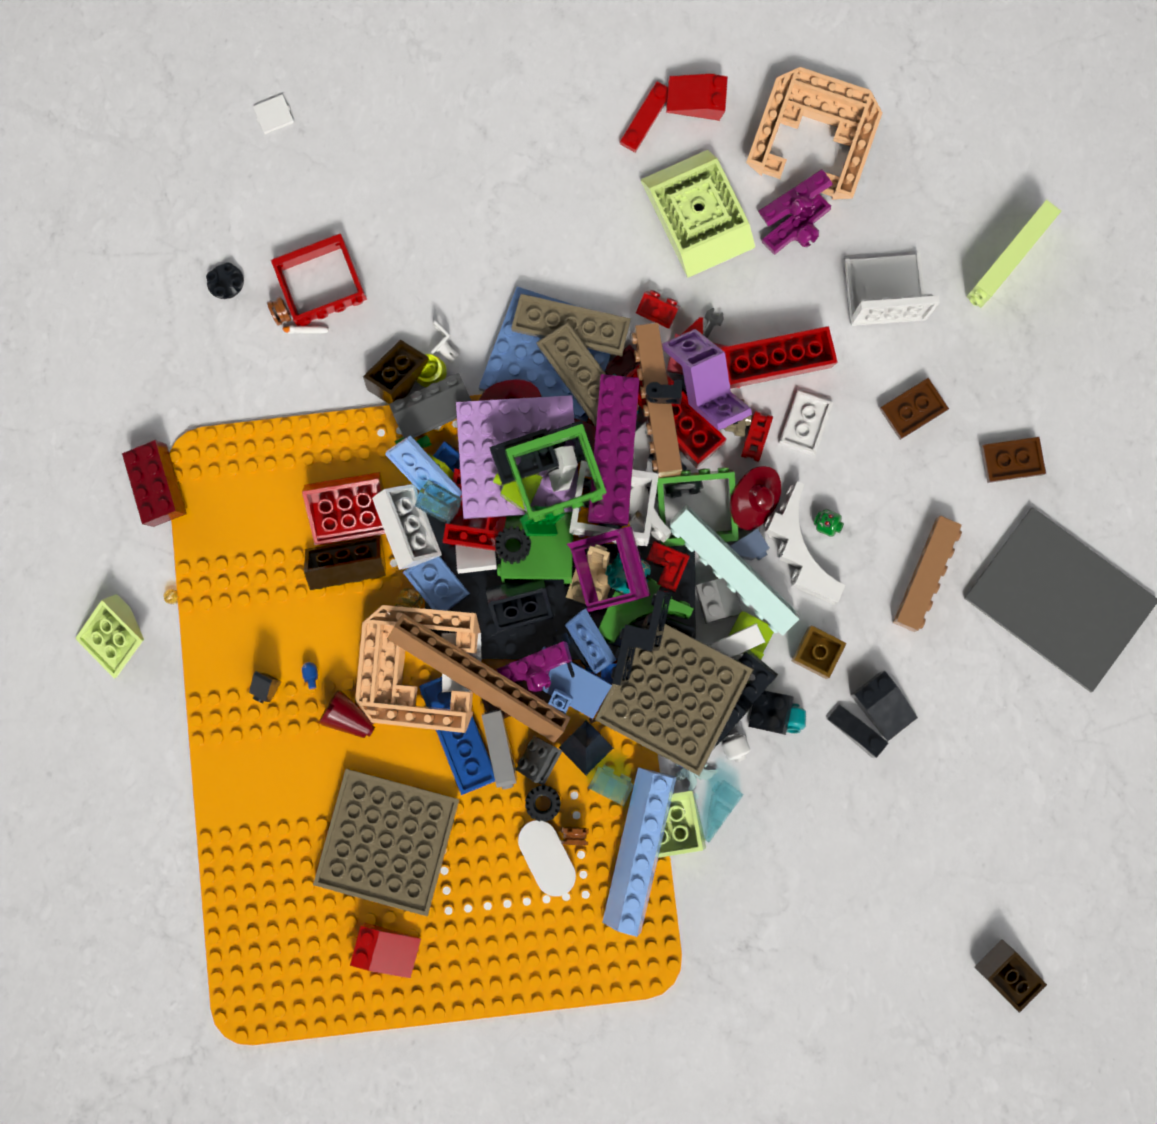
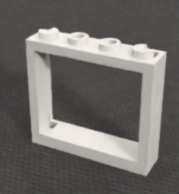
M581 461L575 497L582 495L584 477H592L586 461ZM632 469L631 484L650 487L644 533L633 531L636 545L647 546L659 474ZM579 508L573 509L569 531L571 534L579 535V537H592L617 530L616 528L577 522Z

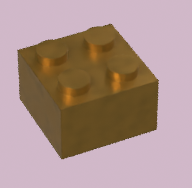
M811 625L807 628L791 662L828 679L847 643Z

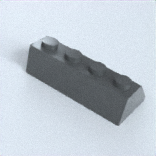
M459 373L448 376L442 381L432 383L422 390L415 391L402 399H397L389 404L405 439L408 436L415 438L457 419L456 402L472 400Z

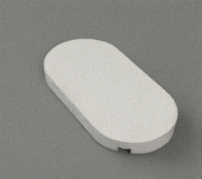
M534 820L527 823L519 833L518 844L538 886L544 893L550 896H562L568 893L575 883L576 872L563 844H561L558 834L553 826L547 822Z

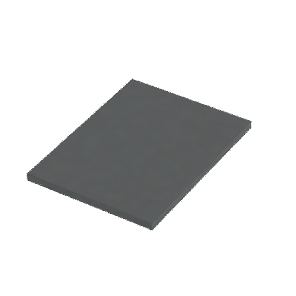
M1033 507L1028 511L964 598L1089 692L1095 690L1157 604L1155 596Z

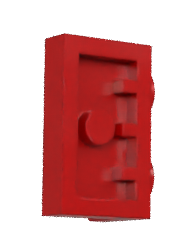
M654 290L646 291L636 310V314L670 329L681 306L677 305L678 302L674 299L667 298L666 300L660 297L661 294Z

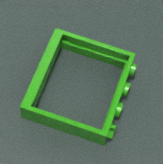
M583 424L505 450L528 520L534 519V522L541 521L546 518L545 515L553 513L555 516L564 513L565 508L571 506L572 509L584 506L583 502L591 500L592 503L602 500V496L606 494V489ZM578 437L596 491L533 512L514 458Z
M719 467L718 471H710L709 468L699 469L696 473H691V470H682L680 475L658 478V516L666 525L663 484L728 478L730 504L731 495L735 488V472L729 470V467ZM730 510L731 530L715 531L725 542L739 541L738 526L734 523ZM670 535L664 543L660 540V544L667 547L681 546L685 544V541L681 537L678 539L676 536Z

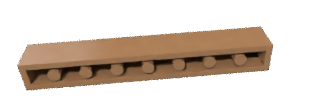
M658 323L636 325L634 333H631L632 344H636L637 351H634L635 362H639L640 368L637 369V376L639 380H642L643 386L640 387L641 399H645L643 414L644 417L648 418L646 432L647 435L651 436L649 451L650 454L653 453L654 455L652 470L659 474L658 478L680 475L682 465L672 404L650 403L645 398L646 386L649 383L658 382L661 385H668Z

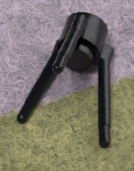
M564 633L552 638L554 641L552 646L564 641L567 642L568 648H570V644L583 665L588 667L572 636L568 637V634ZM571 662L566 663L571 677L574 678Z

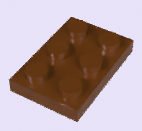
M929 378L880 407V411L900 440L949 410V407Z
M1040 437L984 444L981 446L987 483L1046 474Z

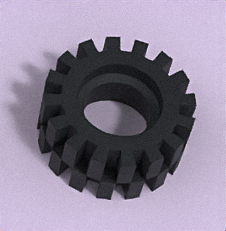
M509 526V529L504 528L496 537V554H498L500 559H504L503 562L505 563L509 561L510 564L514 562L518 564L521 560L524 561L531 549L530 536H527L524 529L520 530L518 526L516 528H513V526ZM517 539L521 544L520 549L516 552L509 551L505 546L507 540Z
M546 785L537 786L532 789L525 800V808L528 815L539 822L552 820L558 814L561 806L560 796L557 791ZM539 796H547L550 799L551 806L548 810L540 811L537 809L535 802Z

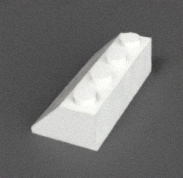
M413 484L384 489L372 497L399 570L419 565L442 555L417 489Z

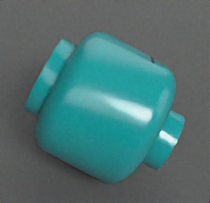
M793 703L787 733L797 734L806 727V710L801 708L799 704Z

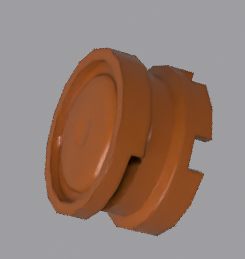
M281 296L277 297L275 301L270 300L267 302L277 326L282 325L284 321L289 322L292 320Z
M562 827L563 840H561V844L588 845V841L585 839H587V834H589V828Z

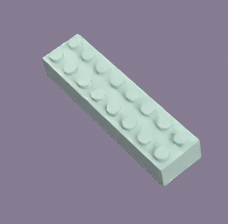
M687 504L670 520V531L678 539L680 537L683 538L685 541L684 545L691 552L695 550L699 555V560L706 566L709 564L713 569L712 572L719 579L724 578L727 582V587L733 593L737 591L744 604L748 607L750 605L753 606L754 613L761 620L765 618L769 623V628L774 633L779 632L783 636L799 620L797 611Z

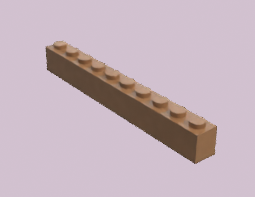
M405 614L401 615L387 638L554 743L564 732L570 720V717Z

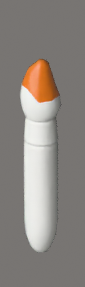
M289 325L282 328L284 332L289 334L295 332L322 334L329 331L327 327Z

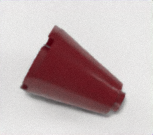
M337 690L318 722L322 726L361 738H365L366 735L370 737L375 729V726H373V723L366 714L340 690Z

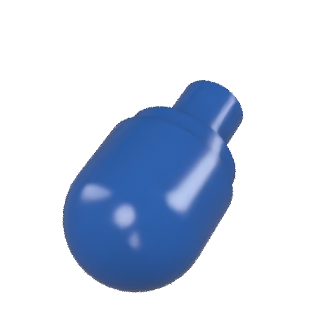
M307 662L302 666V677L305 682H308L309 689L317 688L315 680L318 679L317 667L314 663Z

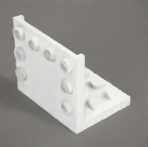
M921 253L851 260L848 258L844 261L851 326L927 320L940 303L939 295L925 294Z

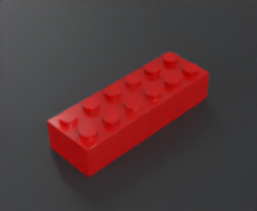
M829 326L720 348L725 352L730 389L832 368L838 363Z
M639 365L626 377L638 378L637 369H640ZM667 375L668 385H673L674 381ZM639 380L638 405L643 410L645 399H641L640 387L643 386L642 380ZM682 391L681 404H672L678 447L697 469L719 450L727 439L689 405L688 397Z

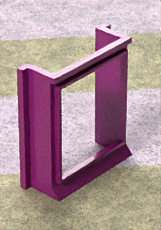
M631 526L567 544L572 552L587 612L650 596ZM616 540L630 593L598 601L584 549Z

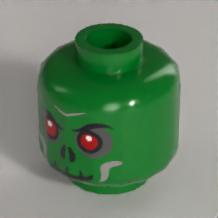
M824 509L822 512L819 511L814 521L816 530L829 537H833L836 533H841L844 523L841 522L842 516L839 513L829 509Z

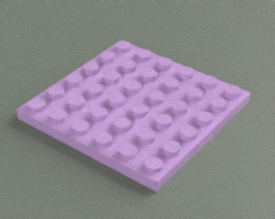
M572 396L456 402L464 519L525 515L526 513L501 497L500 493L503 487L493 483L497 470L489 447L545 428L548 432L574 423ZM568 440L564 443V447L573 446V449L575 448L573 441ZM520 457L514 458L518 465L521 462ZM578 466L568 490L553 492L549 475H543L531 507L536 505L548 507L575 498L578 483ZM572 506L564 509L565 512H573Z

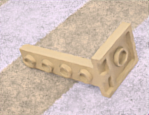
M595 545V547L590 546L586 557L598 601L607 599L610 591L607 580L608 576L605 575V570L608 565L612 564L609 563L610 552L606 551L607 548ZM575 570L566 598L586 604L577 570Z

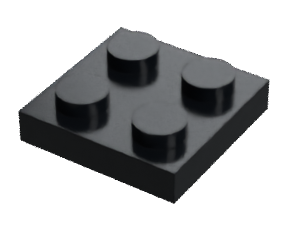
M764 691L753 703L748 727L786 735L794 697Z

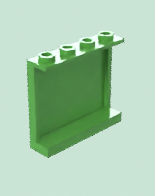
M565 512L566 514L555 523L558 531L556 536H530L531 549L524 561L521 560L518 564L516 562L510 564L509 561L505 563L503 562L504 559H501V564H498L497 575L501 576L502 583H505V579H564V584H572L573 556L567 544L573 542V534L569 533L573 512ZM524 515L506 516L505 528L509 529V526L516 528L518 526L520 530L524 529L520 520ZM512 538L507 540L505 546L509 551L516 552L520 549L521 544L517 539Z

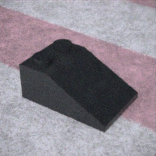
M886 671L879 672L850 695L887 742L918 718Z

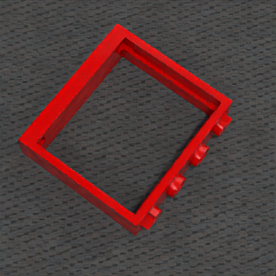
M341 233L271 260L293 321L297 326H306L315 319H324L328 317V314L342 312L346 307L358 306L367 300ZM341 249L358 292L299 315L283 270Z

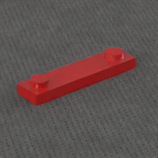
M658 81L655 83L622 137L620 145L635 153L637 152L667 102V86Z

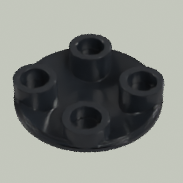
M229 262L215 267L206 275L208 290L219 299L233 298L242 290L244 285L242 272Z

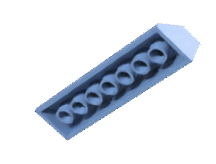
M638 767L602 922L618 932L636 937L642 931L677 778Z

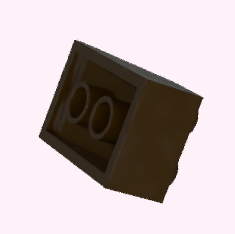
M400 339L363 376L367 390L388 404L406 397L429 361V357Z
M1003 939L974 967L1019 1013L1047 986L1040 976Z

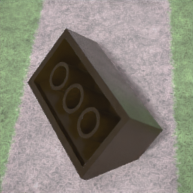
M381 535L305 549L304 574L309 589H323L325 587L340 586L346 583L386 576V562Z

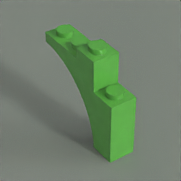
M647 578L650 596L608 607L598 629L607 643L614 645L621 629L625 628L626 624H633L638 620L646 618L647 615L653 612L654 606L651 605L654 593L657 594V590L660 588V585H657V581ZM615 591L613 597L620 596V595H624V594L621 593V592L618 593V592ZM671 596L667 615L689 619L694 608H691L690 604L680 600L677 602L673 600Z

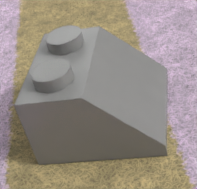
M724 578L695 586L705 624L736 616L742 612L737 593H733L727 587V582Z

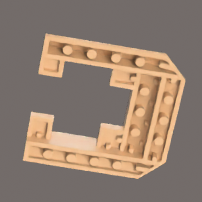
M802 67L796 68L776 78L746 163L761 176L766 174L780 179L787 159L770 154L780 123L798 129L802 116L838 127L833 141L850 146L840 177L826 173L833 185L821 193L832 196V200L853 199L883 112L871 90Z
M382 605L362 623L355 701L372 723L466 733L473 715L471 711L473 692L452 691L450 709L416 706L417 686L402 685L405 650L387 638L401 615L405 614L427 629L457 632L456 647L464 652L476 653L478 633H480L476 613Z

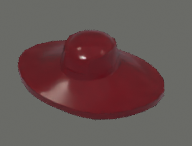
M513 379L493 384L482 393L479 401L542 397V395L533 383L526 380Z
M767 466L755 467L749 470L735 486L731 495L730 510L733 521L739 528L744 530L755 529L761 526L775 510L781 496V480L775 469Z

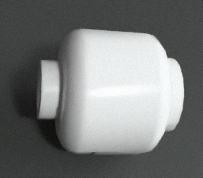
M738 732L724 737V741L721 744L726 758L729 760L735 759V762L746 759V754L750 752L746 737Z

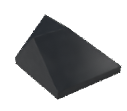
M587 720L559 747L585 775L614 749Z

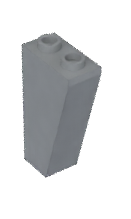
M501 709L482 713V720L497 788L502 787V789L514 787L513 784L517 783V772L503 712Z

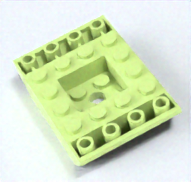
M709 150L641 179V183L687 278L755 248L750 224L718 159ZM700 203L704 206V209L696 211L694 205Z

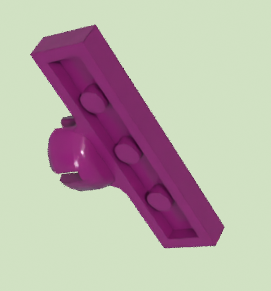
M821 169L758 212L768 227L790 213L797 220H806L807 218L803 213L806 212L811 217L815 210V205L811 199L833 184L827 174Z
M820 194L812 199L815 210L811 217L806 212L803 213L807 218L806 220H797L792 215L762 239V243L774 255L792 241H797L802 247L811 246L809 241L814 243L818 239L819 230L814 226V223L831 210V205Z
M563 641L498 668L497 672L514 683L525 680L530 691H542L543 686L547 689L551 685L549 671L572 661L567 642Z

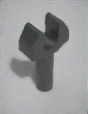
M714 308L708 310L704 317L707 320V325L703 330V336L707 339L713 327L721 326L724 319L723 312H721L718 319L712 318Z

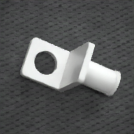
M434 321L433 327L445 338L431 351V355L441 352L450 363H453L459 354L447 344L450 335Z

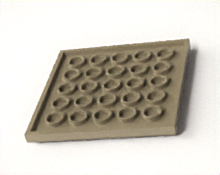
M647 615L642 626L649 628L650 625H647L649 615ZM665 624L660 650L652 652L636 648L629 683L621 686L612 684L595 720L700 776L754 669Z
M346 769L313 885L428 916L460 799Z

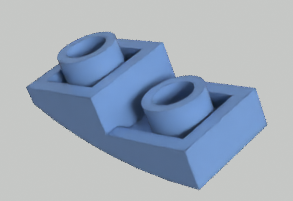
M555 688L548 704L566 714L573 697Z

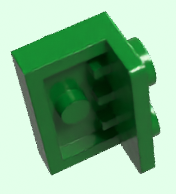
M536 505L532 507V510L534 512L546 507ZM553 513L545 515V519L534 522V519L528 520L527 514H525L520 520L527 536H556L558 531L555 523L566 513L555 516Z

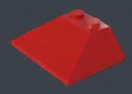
M454 469L453 482L462 491L460 469ZM461 495L449 504L443 543L496 551V537L505 528L506 516L464 519Z

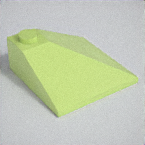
M117 594L101 600L75 638L114 679L118 677L144 641L131 608Z
M693 790L672 795L658 858L706 849L703 828Z

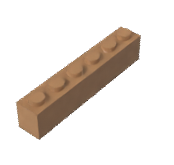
M943 516L935 519L894 618V624L913 632L919 631V629L924 627L926 611L929 612L933 605L931 600L933 594H937L941 585L938 583L940 577L945 575L948 568L946 566L948 558L951 559L954 554L955 548H953V545L961 537V524Z

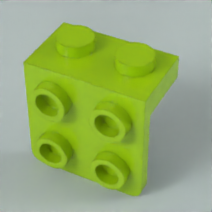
M743 611L739 614L728 636L757 623L765 642L749 650L762 660L763 652L774 632L769 628V624Z

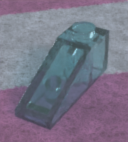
M722 780L721 783L717 781L712 788L713 794L711 795L705 840L708 843L744 795L725 780Z

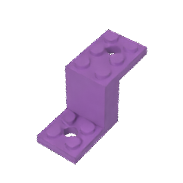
M694 329L662 344L663 350L683 368L689 405L717 430L726 428L752 415L751 408L730 390L725 352Z

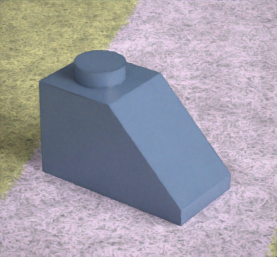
M758 529L730 546L743 559L751 561L755 558L758 561L768 555L766 551L770 549Z

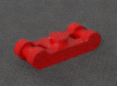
M758 411L754 412L741 457H750L756 462L760 461L773 420V416H765ZM758 421L765 423L764 427L758 426ZM750 446H757V451L749 450Z

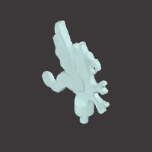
M682 768L681 771L675 774L677 777L676 781L687 778L690 782L688 791H692L697 784L696 778L706 781L708 778H713V775L718 770L703 769L701 775L698 776ZM694 793L695 800H697L699 796L697 793Z

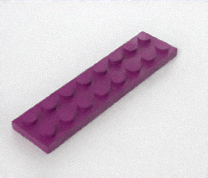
M603 374L600 376L594 458L606 489V494L602 496V500L592 503L590 500L589 523L628 526L639 378ZM593 479L591 480L590 492L596 491Z

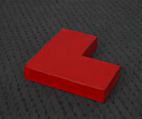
M654 541L646 560L664 567L657 585L675 592L690 556Z

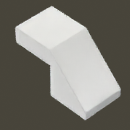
M573 446L554 449L559 469L548 473L553 492L564 491L570 488L578 465Z

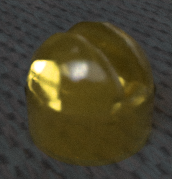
M168 589L163 595L165 602L172 605L178 603L179 593L175 589ZM172 592H174V594L169 599H167Z

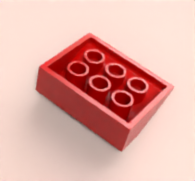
M380 472L304 485L302 494L315 545L385 534L372 497L384 490Z

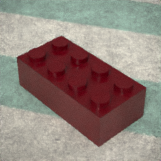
M153 440L122 453L143 525L155 527L187 514L166 443Z

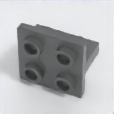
M533 736L527 745L525 753L518 762L516 771L533 782L544 786L562 750Z

